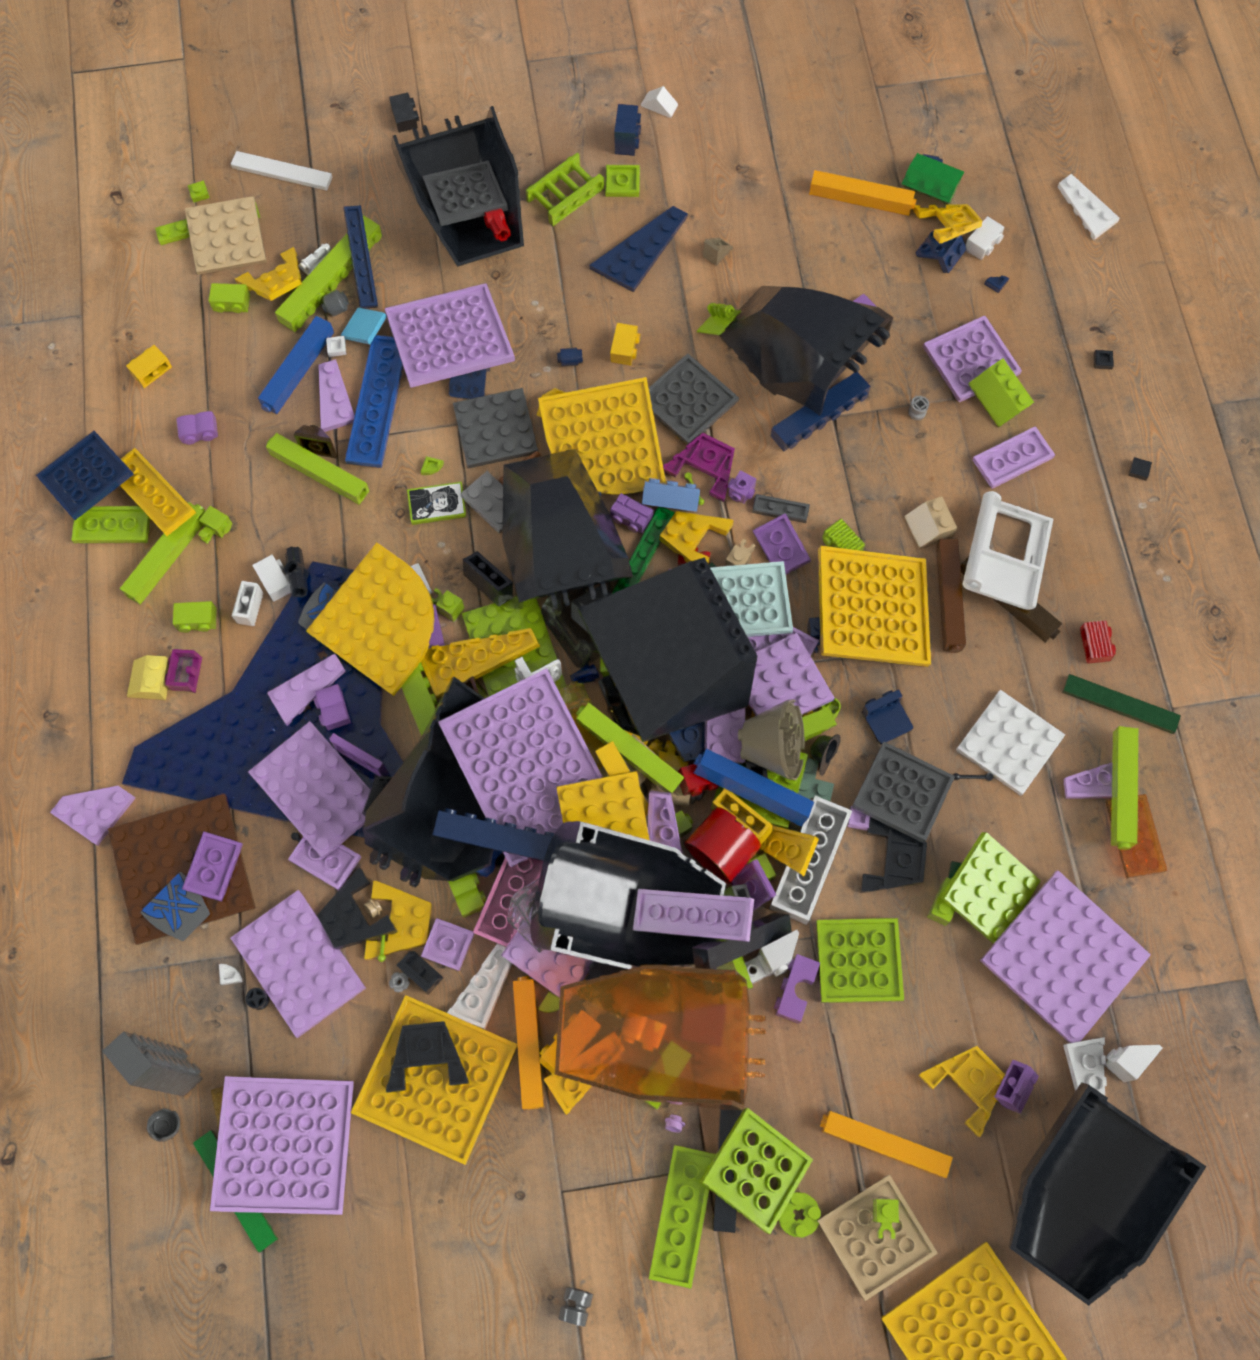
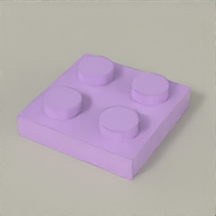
M436 918L421 957L460 971L475 933Z

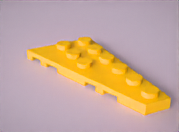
M528 628L499 636L495 634L483 639L474 638L452 642L450 645L432 646V648L427 650L421 660V664L435 696L439 699L443 696L451 678L456 677L461 682L466 681L472 676L478 679L540 647L533 630Z

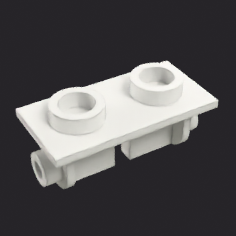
M327 243L321 244V247L315 250L313 254L302 259L298 267L309 275L330 252V246Z

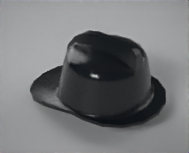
M839 734L833 737L827 735L819 736L811 746L812 757L820 763L819 773L821 776L825 774L831 760L837 753L841 742Z

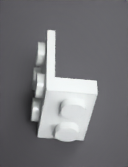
M522 657L515 660L516 668L514 670L518 682L546 668L554 682L562 675L559 659L532 673Z

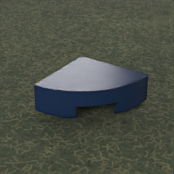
M1002 275L1000 277H989L984 285L999 293L1007 284L1009 278Z

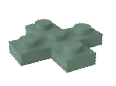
M808 758L798 794L811 800L818 796L831 801L834 783L815 779L819 762Z

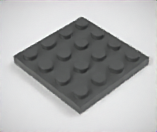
M489 161L422 176L441 226L486 216L484 212L499 208L503 211L508 210L506 200Z
M688 353L649 387L653 415L686 445L704 433L739 401V397Z
M523 388L453 403L468 469L532 455L538 451Z
M883 742L851 808L925 843L955 776Z

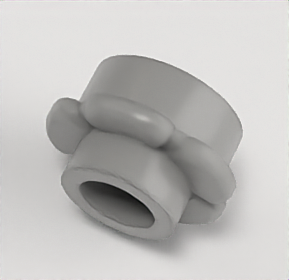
M403 972L394 973L389 981L390 988L398 993L407 989L409 986L408 976Z

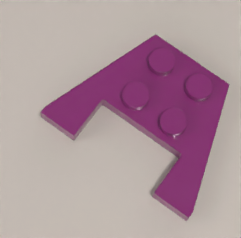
M702 433L689 443L682 452L677 453L671 461L665 463L663 469L665 473L676 478L686 463L716 478L717 480L709 495L724 502L735 448Z

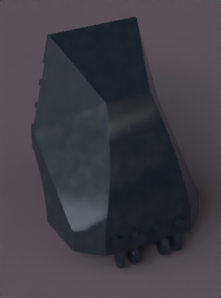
M494 106L489 108L486 119L462 126L459 116H454L457 127L453 129L448 118L444 119L447 130L430 135L427 126L423 125L422 131L425 137L419 138L418 130L413 128L412 132L415 140L399 144L397 136H392L391 147L397 165L418 205L457 267L524 247L518 169L500 127ZM489 161L508 206V210L503 211L505 222L510 229V236L505 241L496 239L491 228H487L484 216L441 226L422 176Z
M761 286L739 309L741 312L736 320L731 322L719 336L729 348L734 350L739 360L745 363L750 373L756 376L761 386L775 396L778 394L792 399L820 416L823 412L828 388L846 368L854 373L860 370L859 365L855 361L861 365L867 362L866 356L862 355L861 352L869 343L878 348L886 344L887 339L890 337L889 332L894 317L879 307L853 302L822 291L799 287Z
M576 449L503 465L502 540L519 609H523L524 601L549 595L553 608H558L555 594L562 593L563 603L566 606L570 605L567 591L588 587L591 599H596V591L593 585L600 584L601 593L605 597L608 596L606 582L624 578L625 584H630L633 575L629 558L611 515Z
M456 677L451 678L419 742L367 809L363 828L364 841L367 846L373 849L370 854V863L376 865L379 862L380 869L386 870L390 866L391 860L403 866L400 872V880L403 882L409 880V885L415 888L419 885L421 877L429 880L456 881L490 866L492 862L493 849L433 835L438 812H444L445 808L457 811L456 815L464 816L465 813L477 815L476 819L484 821L485 818L438 723L485 699Z

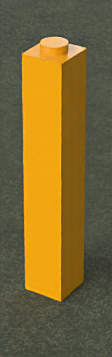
M814 170L809 195L909 216L911 209L914 210L917 200L914 199L915 191Z
M529 976L518 977V981H513L522 1109L530 1110L544 1108L542 1069L539 1062L541 1056L539 1054L540 1043L535 981L530 979Z
M832 1111L822 1116L820 1127H823L822 1133L942 1179H946L953 1159L951 1156Z

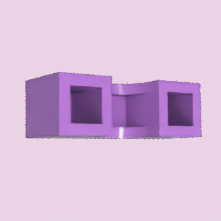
M798 954L791 960L787 969L790 971L788 978L784 977L780 988L784 990L782 997H777L774 1009L777 1010L776 1016L798 1024L801 1022L807 1001L801 1000L796 996L795 985L799 982L812 985L815 981L820 962Z

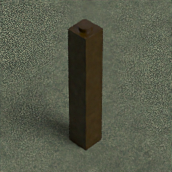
M969 556L960 566L961 573L964 575ZM993 599L1045 643L1050 638L1054 640L1061 632L1059 628L1063 623L1038 603L1034 609L1026 610Z

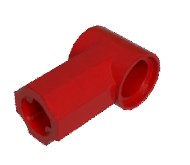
M499 208L484 212L486 214L484 216L487 228H491L495 238L500 241L507 240L510 236V229L505 222L503 210Z

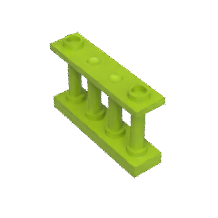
M577 152L535 184L530 185L526 189V199L530 203L536 198L548 210L549 223L555 226L604 189V177L600 173L595 177H591L580 167V154ZM573 170L587 182L582 187H579L567 176ZM562 180L574 193L570 196H565L554 184ZM547 189L561 201L556 206H553L541 195Z

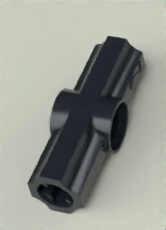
M291 546L286 549L287 564L284 567V572L289 577L291 595L303 598L307 595L308 591L307 579L309 571L304 566L302 549Z
M609 675L598 681V684L607 704V710L613 722L629 732L633 726L628 711ZM616 702V703H619L620 705H619V706H612L611 704Z

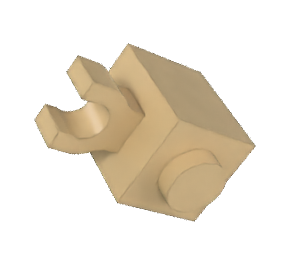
M743 539L740 547L737 545L733 547L726 558L725 566L749 564L751 554L756 545L752 544L750 548H745L746 540Z

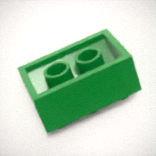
M917 153L906 172L902 186L945 204H951L965 172Z

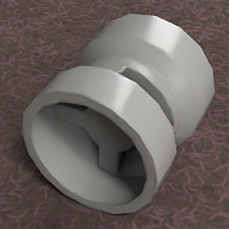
M916 396L912 399L908 414L912 419L921 420L925 417L929 407L928 399L924 396Z

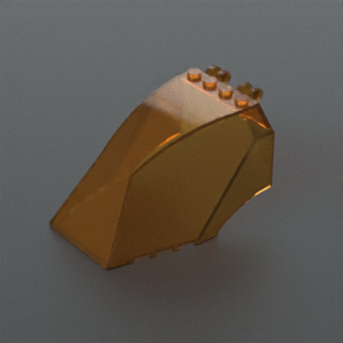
M642 965L638 968L622 970L607 976L602 975L599 978L560 986L555 1075L638 1100L722 1110H744L748 1093V1078H765V1073L762 1071L749 1072V1064H765V1059L749 1058V1034H766V1029L750 1028V1021L765 1022L766 1016L750 1015L747 980L736 970Z

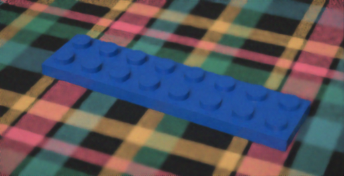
M376 335L371 342L346 453V464L382 468L403 371V364L394 337Z

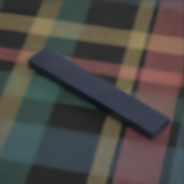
M361 205L344 206L343 211L359 306L363 309L378 308Z

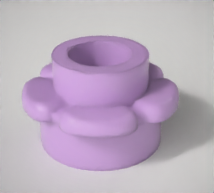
M670 1115L669 1118L665 1119V1129L668 1131L680 1133L682 1127L685 1126L680 1116Z

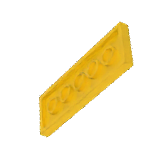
M136 448L121 458L134 474L120 485L121 488L166 536L170 535L196 514L195 510Z

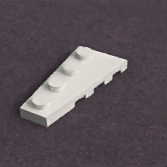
M1072 174L1059 182L1058 189L1068 204L1073 206L1076 216L1079 215L1082 219V224L1085 229L1090 231L1093 241L1119 221L1120 218Z

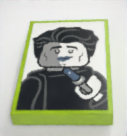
M462 482L407 489L411 524L416 525L467 517L465 501L461 497L463 492Z

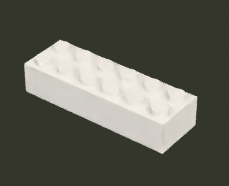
M818 796L814 797V805L810 816L800 831L801 833L816 836L819 839L806 873L802 876L786 866L776 890V896L773 898L769 908L777 913L789 914L791 919L805 925L810 920L852 813V810Z

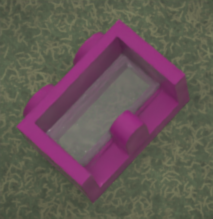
M172 649L171 656L168 659L169 668L168 673L165 675V685L172 691L196 693L202 657L195 650Z

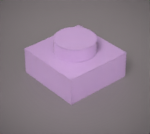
M850 807L849 810H852L847 827L868 830L870 816Z

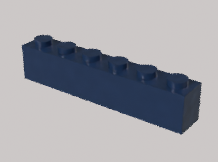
M859 372L853 373L827 391L823 412L820 416L803 406L772 427V439L783 452L794 448L799 441L809 438L812 432L817 429L821 430L827 422L836 420L842 412L851 410L857 402L867 399L871 386Z
M447 808L444 809V812H438L433 835L436 837L544 861L547 848L555 834L545 831L544 835L536 833L537 829L525 827L524 830L517 829L516 824L508 822L500 825L496 824L497 820L486 817L482 821L476 819L477 815L465 813L464 816L456 815L457 811Z

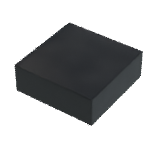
M1095 350L1093 353L1094 369H1113V351Z
M1134 457L1128 476L1146 481L1149 477L1152 462Z

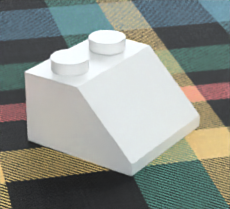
M798 930L760 949L758 956L761 954L770 971L769 976L774 974L777 977L788 969L799 936Z
M1133 1045L1123 1048L1119 1047L1117 1050L1112 1049L1106 1056L1108 1060L1105 1066L1123 1082L1137 1080L1163 1047L1160 1045Z

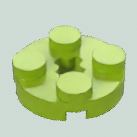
M794 1192L778 1222L783 1231L788 1235L803 1238L811 1235L819 1225L817 1220L820 1219L821 1211L817 1202L810 1195ZM795 1209L798 1211L802 1209L804 1211L803 1220L798 1219L796 1221L794 1219L795 1214L793 1211Z

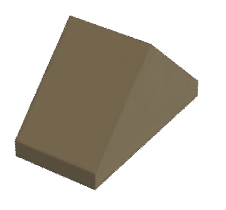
M721 238L705 239L703 257L717 266L732 250L733 246Z

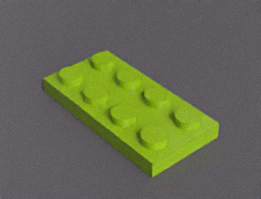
M93 506L78 519L74 520L71 541L73 543H148L150 518L139 506Z

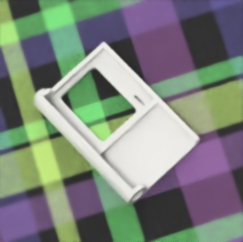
M994 491L986 492L982 498L963 586L970 591L1022 609H1034L1037 604L1053 519L1001 501V496ZM997 513L1028 522L1031 525L1024 561L990 550L989 546Z

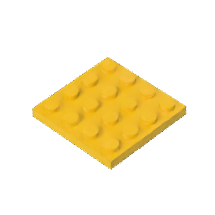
M637 771L556 786L563 823L581 821L650 840Z

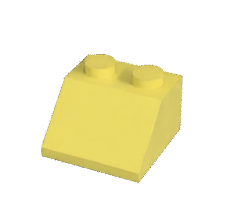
M146 655L134 660L127 697L166 700L168 687L165 685V675L168 673L169 668L166 656Z

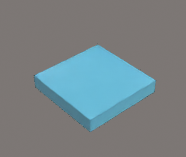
M357 308L341 336H344L347 340L371 344L387 316L384 312Z

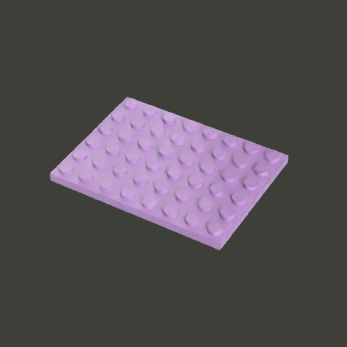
M547 668L438 722L485 817L497 820L496 824L504 825L505 822L516 824L517 829L524 830L525 827L537 829L536 833L543 835L545 831L555 833L563 824L556 786L602 777ZM503 852L510 867L529 859L528 857Z

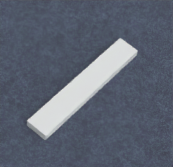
M236 151L231 162L233 169L326 191L333 178L332 173Z

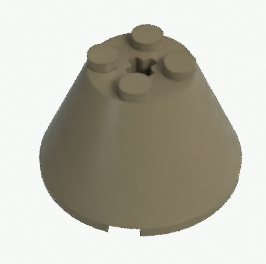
M787 699L746 720L743 728L738 730V740L742 743L741 759H746L789 780H796L799 777L803 766V759H800V751L805 748L802 714L800 707L794 705V702H796L794 699Z

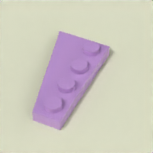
M333 654L269 691L268 695L285 724L288 726L297 714L300 715L305 710V707L312 700L314 701V698L317 697L315 691L329 687L345 672V669L337 656Z

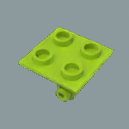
M710 303L707 306V310L711 316L700 326L697 332L720 335L731 322L736 320L741 310L734 309L732 305Z

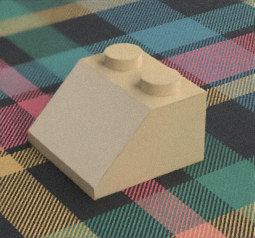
M942 496L924 502L904 517L919 549L938 543L939 539L952 538L957 530V526Z

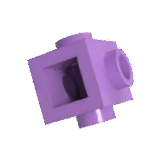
M740 470L736 478H732L728 484V496L736 502L745 504L746 500L751 499L755 493L756 478Z

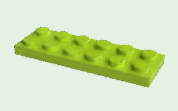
M674 1145L649 1273L650 1280L692 1288L710 1190L700 1181L716 1154Z

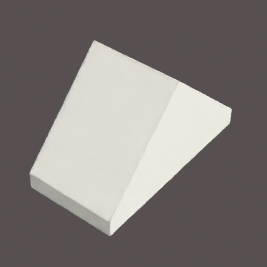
M662 86L649 91L641 106L671 118L678 107V103Z

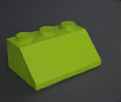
M1004 358L968 383L998 428L1034 403Z

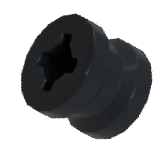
M253 988L246 994L247 1005L255 1010L265 1009L270 1002V997L263 989Z

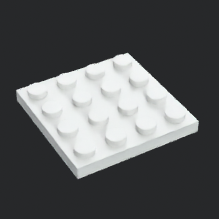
M1000 690L956 751L987 773L993 774V777L1022 796L1065 734Z

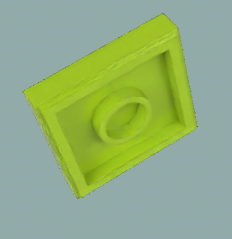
M606 165V197H639L640 165Z

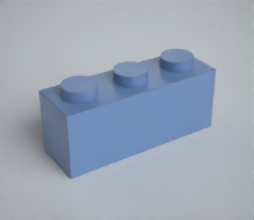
M649 478V481H644L642 504L697 512L700 489L696 488V484L686 483L685 486H681L676 481L667 480V483H660V479Z

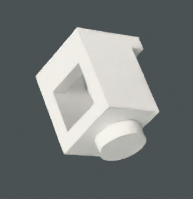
M761 954L745 963L752 984L770 975V971ZM754 967L756 974H751L749 968Z

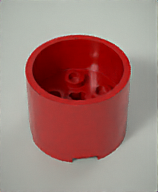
M717 807L684 842V846L703 868L712 872L726 884H730L759 851L761 843L749 828H745L736 820L737 818L721 807Z

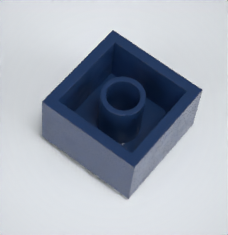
M618 104L614 130L615 154L635 156L636 149H639L641 113H638V105Z

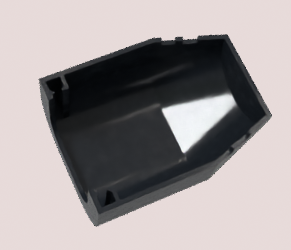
M581 821L565 822L553 835L545 854L531 913V939L534 946L540 949L647 974L695 968L692 947L713 938L634 931L633 925L638 889L724 896L726 883L707 869L701 868L693 859L687 858L675 847Z
M1081 1082L1022 1172L1009 1248L1089 1306L1109 1291L1113 1284L1121 1278H1126L1130 1271L1137 1266L1140 1267L1147 1261L1207 1166L1188 1153L1170 1145L1107 1101L1108 1097L1089 1084Z

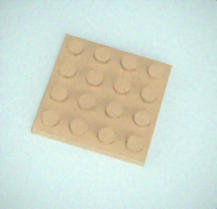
M253 196L185 208L198 275L267 263Z
M890 1175L885 1176L817 1220L864 1301L938 1254ZM873 1199L898 1200L899 1223H892L896 1239H890V1232L887 1229L883 1231V1239L877 1237L880 1222H873Z

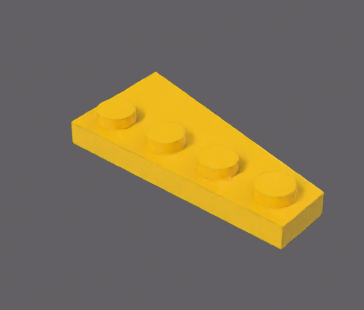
M613 1031L580 1053L559 1078L551 1073L543 1079L566 1115L625 1050Z

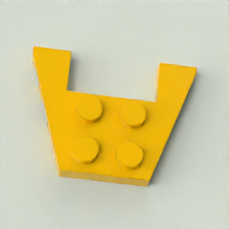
M946 204V208H938L936 205H929V208H920V205H915L913 210L919 219L937 216L946 227L934 230L933 237L939 244L982 227V219L968 204Z
M292 247L280 254L285 264L278 265L268 273H263L257 279H254L249 272H246L235 278L236 283L247 285L249 291L253 290L257 295L270 301L296 288L302 283L295 248Z
M676 511L660 534V541L676 554L682 555L686 562L705 557L707 563H709L710 557L694 550L708 529L726 536L732 528L734 520Z
M373 880L371 899L392 901L390 919L398 931L392 935L388 934L384 955L426 945L429 937L432 903ZM366 940L365 960H371L380 955L381 941Z
M975 1046L921 1072L918 1076L931 1089H934L948 1075L979 1107L964 1124L977 1137H980L997 1102L994 1096L1005 1074L978 1046Z

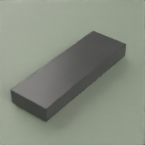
M756 494L752 513L776 518L786 513L789 520L806 523L810 504Z

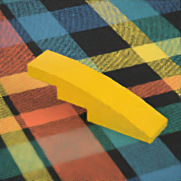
M613 741L595 751L609 776L630 772ZM641 792L646 817L648 815L649 804Z

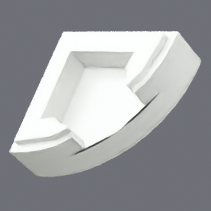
M219 964L220 985L242 982L240 973L234 967L227 964Z

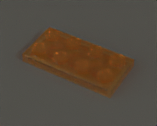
M1146 794L1138 795L1137 844L1129 850L1118 849L1126 879L1168 871ZM1112 799L1107 800L1105 802L1110 821L1112 811Z

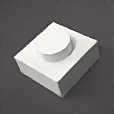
M344 336L326 338L329 357L347 355Z

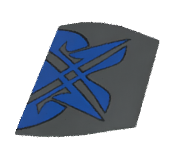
M323 583L309 598L298 623L307 630L337 591L328 584Z
M179 872L140 913L157 929L178 940L184 941L210 915V912L201 895L182 890L186 876Z

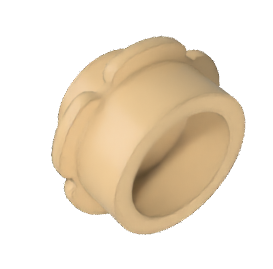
M369 899V902L364 904L366 912L371 918L380 916L382 908L379 902Z

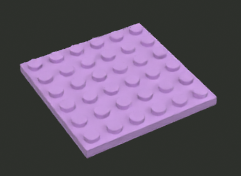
M486 283L385 308L410 388L515 361L514 353Z
M1057 870L980 961L1070 1044L1080 1042L1151 954Z
M225 1076L210 1211L342 1215L354 1081Z

